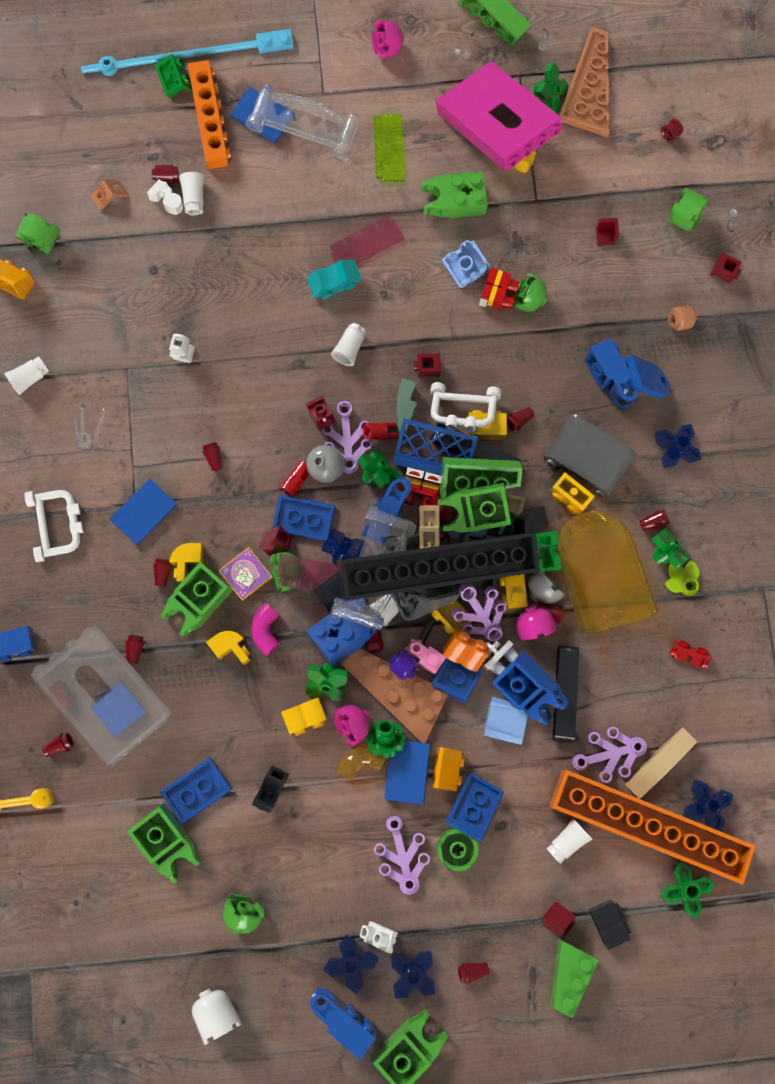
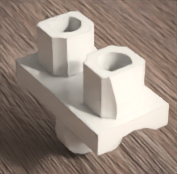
M510 640L499 651L496 650L501 645L498 641L493 645L488 642L486 643L489 647L488 657L491 654L494 655L483 666L486 670L490 669L498 676L505 669L498 660L504 656L511 663L518 656L512 647L514 644Z
M369 921L368 926H362L360 937L364 939V942L387 953H392V946L396 943L395 938L398 933L376 922Z

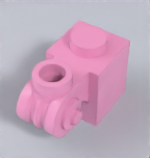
M412 638L404 649L414 658H418L420 660L418 665L433 675L446 659L445 656L431 646L427 649L419 639L414 640Z

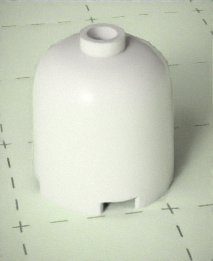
M209 988L198 994L200 999L194 1002L191 1012L204 1046L210 1043L208 1038L213 1037V1040L233 1030V1024L236 1023L237 1027L242 1025L226 992L223 990L211 992Z

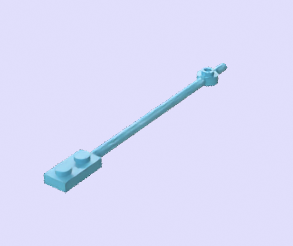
M291 29L257 33V40L119 61H116L111 56H104L100 59L99 64L81 66L83 74L101 71L106 76H112L117 72L118 68L158 63L170 54L184 59L258 48L260 54L293 49L294 46Z

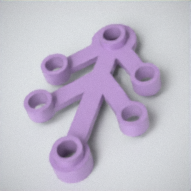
M342 401L337 405V413L342 418L343 437L333 429L332 425L328 426L331 429L329 433L324 431L325 428H322V433L325 436H330L344 448L345 455L342 454L345 458L344 472L351 474L357 471L359 467L357 462L359 457L366 451L371 450L372 442L371 440L363 439L361 446L352 455L353 445L363 435L361 426L369 422L362 421L359 424V428L351 436L349 416L352 413V406L349 402ZM347 408L348 412L342 413L341 410ZM326 442L324 444L335 447L332 442ZM365 442L370 444L368 448L363 446ZM351 462L353 466L349 468L346 466V463Z
M469 583L462 584L459 588V594L463 600L469 601L476 613L463 612L461 608H456L452 611L453 618L458 622L466 621L461 624V630L468 635H484L487 640L492 642L499 640L502 636V628L499 624L503 612L506 610V605L502 600L494 602L498 596L497 590L493 586L485 589L486 601L482 608L475 597L476 590L473 585ZM493 606L495 614L491 622L489 615ZM468 621L482 622L485 627L472 626Z
M609 727L606 735L610 739H617L626 745L618 748L601 738L599 733L591 732L588 735V741L591 744L599 745L607 751L587 757L581 754L576 755L572 759V766L574 769L582 771L589 764L609 759L604 771L599 774L600 781L608 783L612 780V772L621 755L628 754L623 766L618 768V774L621 777H629L631 774L630 768L636 757L644 755L647 750V744L642 738L633 737L630 739L620 733L618 728ZM611 729H614L616 731V735L614 737L610 735ZM593 734L597 736V741L595 742L591 740V735ZM636 743L640 744V750L638 751L634 748ZM579 759L584 760L583 766L578 765ZM622 768L627 769L626 775L621 773ZM604 773H607L609 775V778L606 781L602 778V775Z
M391 816L387 819L386 826L393 833L398 855L388 850L383 843H377L374 846V852L376 855L384 856L399 865L403 875L392 870L388 863H382L379 866V872L381 875L389 876L399 882L403 893L412 895L419 889L418 876L424 866L430 862V857L427 853H420L418 863L413 871L410 872L409 863L418 847L425 842V837L422 833H415L410 847L405 852L400 832L402 820L398 816ZM393 820L398 822L396 828H392L390 825ZM417 835H421L423 838L420 843L415 841ZM377 846H383L384 851L382 853H378L376 851ZM426 855L428 858L427 862L422 863L420 857ZM382 866H388L389 871L383 873L381 871ZM412 881L413 887L407 888L406 882Z

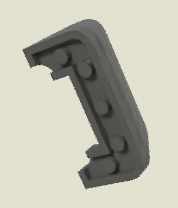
M571 414L543 459L546 460V464L550 467L564 466L591 483L595 490L594 494L600 498L605 497L607 499L635 458L636 452L582 417Z
M419 533L386 539L378 554L418 549L420 547ZM456 585L396 593L391 594L403 618L406 621H411L457 600L460 594Z

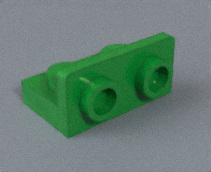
M170 54L155 65L167 97L171 98L183 89L188 92L192 91L191 80L186 74L185 64L180 58Z

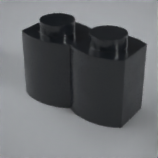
M607 900L588 909L606 949L610 950L631 940L629 936L631 930L628 924L622 921L620 915L623 913L617 902L614 903L612 900Z

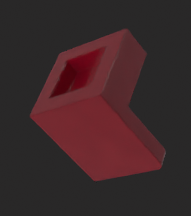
M618 218L599 219L595 228L597 245H614L619 237Z
M279 525L263 534L259 547L271 557L272 554L288 551L292 536Z
M555 902L544 914L543 925L563 940L573 928L576 916L561 904Z

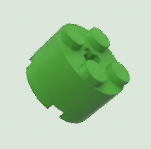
M685 187L680 196L681 200L674 204L668 221L691 232L700 220L703 209L705 210L709 199Z
M25 213L15 237L22 240L24 245L31 248L35 245L39 247L41 252L49 254L56 242L60 229L54 224L50 227L46 223L47 220L39 216Z
M451 828L439 836L436 851L439 860L444 866L453 871H464L475 862L478 856V844L475 839L455 828ZM455 844L462 847V850H459V854L452 851L455 848Z

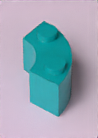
M339 260L329 267L316 269L307 278L313 298H321L323 300L342 291L354 289L356 284L362 280L355 260Z

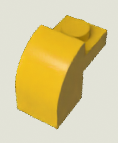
M185 543L178 546L172 552L169 562L172 565H177V567H174V579H177L179 584L188 576V565H197L199 562L203 563L204 546L202 543Z
M223 631L206 642L219 659L233 651L242 664L245 665L250 661L248 658L250 655L249 651L244 645L239 646L245 640L236 632Z

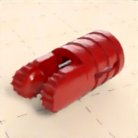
M396 422L366 423L363 428V435L366 440L399 438L398 433H388V429H393L397 426Z
M300 461L280 485V488L292 497H294L309 475L304 461Z

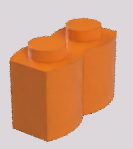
M454 630L443 647V656L476 672L489 655V647L484 641L472 639L464 631Z

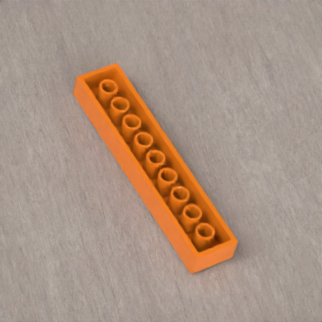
M568 770L561 771L549 807L742 885L744 884L756 847L753 844Z

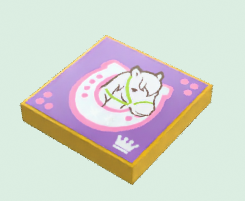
M249 547L218 570L242 601L273 578Z

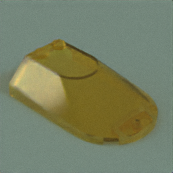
M597 511L584 512L570 519L560 532L557 551L561 557L562 572L581 633H599L633 624L655 615L658 609L635 543L627 527L620 520L617 521L608 516L607 513Z

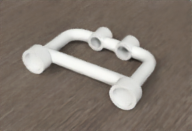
M435 382L431 385L430 394L433 396L431 417L435 422L446 425V429L454 431L457 429V426H465V431L475 432L476 427H486L493 422L496 403L501 399L502 391L500 388L489 387L486 396L445 393L446 386L444 384ZM440 400L489 404L487 418L477 420L475 417L469 416L465 419L458 418L455 415L442 417L438 414Z
M65 490L34 494V491L25 492L27 507L36 506L42 546L33 548L36 563L45 561V557L74 551L80 544V533H84L83 523L77 520V515L81 514L79 503L75 504L73 496ZM63 497L67 502V513L73 539L69 545L50 548L43 501Z

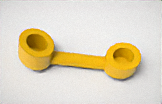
M39 788L34 790L30 796L1 800L0 798V812L2 808L28 804L37 809L49 807L54 801V793L51 789Z

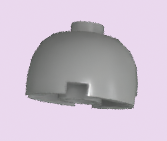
M319 445L308 454L306 467L308 473L315 480L322 483H332L342 476L345 469V458L337 448L330 445Z
M546 572L532 573L528 580V587L531 591L529 595L535 602L539 600L543 604H553L566 595L553 576L545 575Z

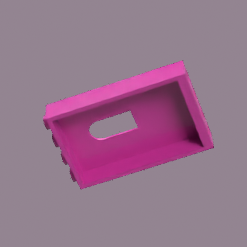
M492 61L435 100L438 114L505 172L516 166L518 162L528 157L532 152L562 131L561 117ZM503 103L520 117L522 122L516 128H507L489 112Z

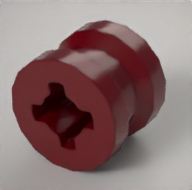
M675 118L671 119L668 125L665 124L661 127V134L668 142H672L676 136H680L684 132L682 124Z

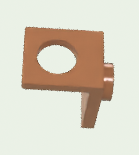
M103 180L91 195V198L98 209L103 210L114 196L127 197L128 194L120 181ZM113 185L117 186L121 192L115 190Z

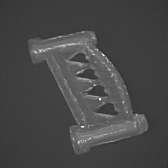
M265 84L260 90L252 114L247 118L246 127L252 132L261 133L264 126L267 125L332 147V156L338 161L346 162L351 154L350 147L359 124V117L353 113L345 117L336 110L309 98L274 93V88ZM274 104L286 105L288 109L277 115ZM295 108L298 111H304L306 114L297 121H294L291 110ZM313 114L315 117H321L323 120L314 127H311L308 116ZM331 120L333 123H339L340 126L328 133L325 121Z
M369 504L364 513L363 522L369 524L370 527L359 557L390 553L380 538L391 535L397 537V542L394 544L395 549L392 552L406 550L407 537L409 535L413 536L416 525L409 520L377 509V506ZM393 594L378 596L373 608L368 607L363 599L344 601L336 598L330 617L336 619L343 618L375 630L381 629L384 618L380 615Z

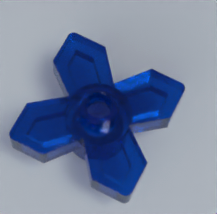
M691 424L681 426L676 435H673L667 429L657 431L654 434L657 445L668 449L661 458L664 469L675 467L680 457L688 463L701 460L699 448L691 445V439L695 435Z
M332 529L328 539L323 544L322 551L331 554L332 562L337 565L336 560L361 557L368 543L358 538L350 539L344 533Z
M694 780L690 791L697 802L686 805L682 816L693 821L704 817L708 827L721 832L725 820L720 812L722 808L730 806L733 794L719 790L711 795L707 783Z
M346 934L339 943L342 957L330 958L324 966V971L332 977L345 974L346 987L354 993H358L364 984L361 970L373 969L379 960V956L370 950L357 954L356 940ZM355 961V965L349 966L347 962Z
M431 951L418 952L412 963L403 953L391 955L392 969L402 975L393 984L396 999L407 998L413 988H417L423 996L435 994L434 980L424 974L433 965ZM417 972L415 977H410L409 973Z

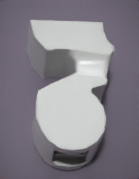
M158 180L147 192L150 201L159 202L164 197L163 204L168 213L177 215L183 211L181 197L173 193L167 182Z
M173 334L169 347V356L174 360L191 363L195 347L190 344L188 337L181 334Z

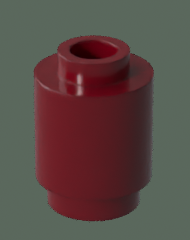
M155 165V169H152V179L156 180V182L158 180L167 182V184L179 182L178 166Z

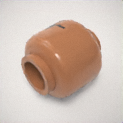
M688 305L674 307L668 314L669 325L677 331L692 328L697 319L696 312Z

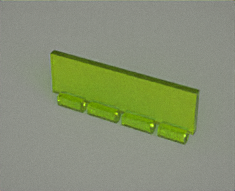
M381 114L380 116H375L376 178L383 179L384 182H404L402 114Z

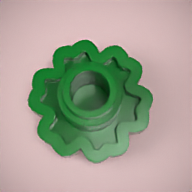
M384 720L375 722L374 727H370L365 737V742L368 743V750L373 755L378 756L381 754L382 757L389 758L396 756L397 751L404 749L406 737L403 735V728L397 723Z

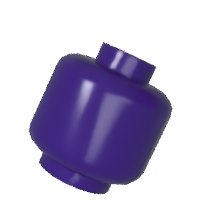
M398 651L389 661L390 670L400 680L412 679L418 672L416 669L418 661L407 651Z

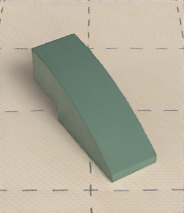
M402 378L399 386L396 404L398 435H400L403 419L412 420L417 402L411 400L416 389V383ZM406 424V428H405L406 433H407V431H408V428H409V425H410V424Z

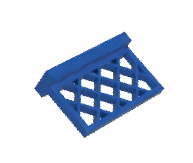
M404 418L392 464L441 476L442 462H439L436 455L446 451L449 458H459L464 455L465 458L472 459L478 437ZM406 424L414 425L418 432L409 437L405 431ZM428 429L433 430L436 437L427 442L422 432ZM420 434L425 444L415 448L411 439ZM446 434L452 435L455 440L448 446H445L440 438ZM438 439L443 448L434 453L429 444ZM464 439L473 440L471 448L466 451L463 450L459 443ZM408 441L413 451L409 453L400 452L401 445ZM457 444L462 453L452 457L448 448ZM425 446L428 447L432 454L427 458L421 457L418 450Z

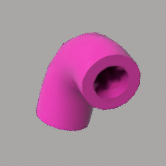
M267 602L258 610L251 626L253 642L266 657L280 644L270 631L271 624L280 615Z

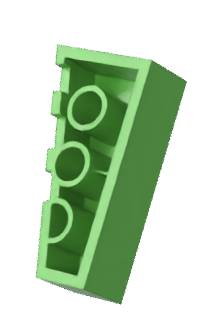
M459 0L457 4L461 8L463 6L467 7L470 10L469 14L473 17L476 15L480 17L483 25L487 28H494L495 34L512 47L531 26L527 18L522 16L515 6L507 0Z
M443 457L440 497L442 499L457 491L504 483L505 489L521 487L522 466L519 461Z

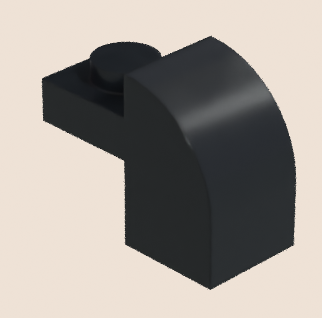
M544 506L532 507L521 512L514 523V534L533 532L537 534L539 533V528L548 525L549 521Z
M271 766L252 805L262 811L271 813L286 784L289 773Z

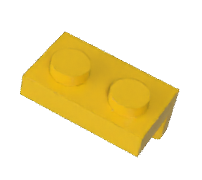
M458 600L430 612L437 621L441 620L445 624L443 628L450 635H452L454 630L461 632V624L466 622L465 620L455 621L452 616V611L456 608H461L463 612H468Z

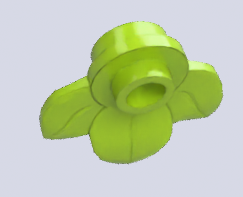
M690 560L684 568L680 566L677 569L672 564L669 565L668 574L671 579L665 582L666 587L674 593L682 592L687 596L696 594L699 590L697 579L700 572L695 562ZM687 583L692 586L691 590L686 588Z

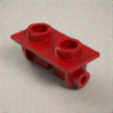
M673 640L675 649L671 648L669 653L673 659L686 663L689 656L691 657L689 664L700 669H707L709 665L707 659L713 660L707 649L702 647L696 649L691 647V644L686 641L680 640L677 642Z

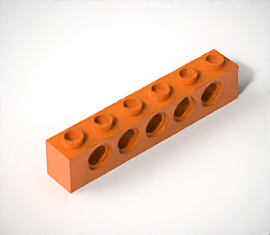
M209 60L188 63L207 169L228 167V159H231L229 148L225 147L228 139L226 131H222L225 123L223 115H219L222 107L220 99H216L219 91L217 83H213V79L216 78L214 67H210Z

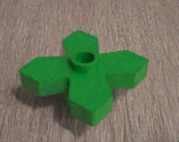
M548 63L544 71L545 80H540L534 85V95L540 100L546 99V106L558 114L561 107L559 95H566L569 85L565 79H559V69L556 64Z
M378 449L374 450L370 455L367 453L361 455L357 460L365 469L362 480L370 487L378 485L380 489H383L401 477L396 469L387 464L386 457Z
M665 528L652 538L653 542L657 545L652 553V557L657 564L662 565L670 562L677 569L691 558L668 528Z
M329 663L324 664L323 667L310 664L307 678L311 681L307 682L306 695L318 697L326 693L332 700L344 702L346 688L343 685L347 684L348 671L338 669L337 666L332 668Z
M677 862L672 871L677 884L665 886L660 897L671 904L682 900L684 912L697 918L702 910L699 898L701 895L710 894L715 883L705 876L693 879L691 868L681 862Z

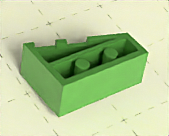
M558 937L550 1004L554 1009L573 1018L599 960L595 956Z

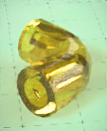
M368 746L357 747L343 757L335 772L353 780L361 767H371L380 772L387 758L382 757L381 754L378 756L373 755L368 750Z

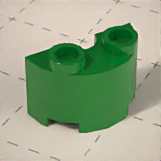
M551 531L535 534L540 573L562 569L561 557L557 551L559 544L558 532Z

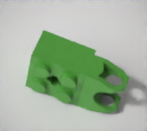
M483 171L439 175L421 182V191L438 197L436 201L424 206V214L450 218L486 214L488 203Z
M504 483L457 491L446 498L438 499V505L455 507L459 513L455 521L443 525V531L464 533L511 525ZM486 503L493 505L490 511H486V508L483 509Z
M199 562L174 590L160 616L167 620L177 612H183L185 623L179 634L186 637L207 621L232 593L233 589L208 566ZM204 587L207 588L205 593L202 591Z
M164 803L127 831L150 864H153L159 873L168 877L173 883L179 880L174 866L176 858H186L195 866L202 862L196 852L194 842ZM159 830L161 834L156 836L154 832Z
M425 1009L418 1015L407 1019L370 1056L372 1063L390 1084H413L431 1066L432 1061L439 1055L443 1044L449 1037L445 1031L431 1038L422 1036V1028L430 1016ZM399 1058H402L404 1060L401 1064L399 1062L397 1063V1060Z

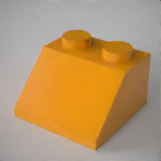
M0 259V288L25 300L35 284L31 276L32 273L24 268L21 270L16 268V265L9 260L3 261Z
M437 747L432 780L433 788L457 791V787H461L462 775H459L460 767L464 766L465 761L462 751Z

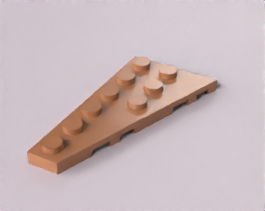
M591 27L559 116L563 123L608 138L609 62L607 31Z
M358 649L340 663L421 743H426L448 696L447 694L416 675L412 679L400 680L390 670L389 662L362 649Z

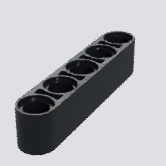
M437 423L436 425L438 427L446 428V425ZM434 432L432 433L429 440L436 437ZM449 434L440 437L445 446L455 441L452 435ZM438 439L432 442L433 444L443 448ZM464 439L459 443L463 450L466 451L471 448L473 440ZM477 439L472 459L509 460L521 463L519 458ZM457 444L448 448V451L456 455L462 453Z
M559 645L557 649L555 682L560 686L569 702L563 710L554 707L553 741L574 743L579 669V647Z

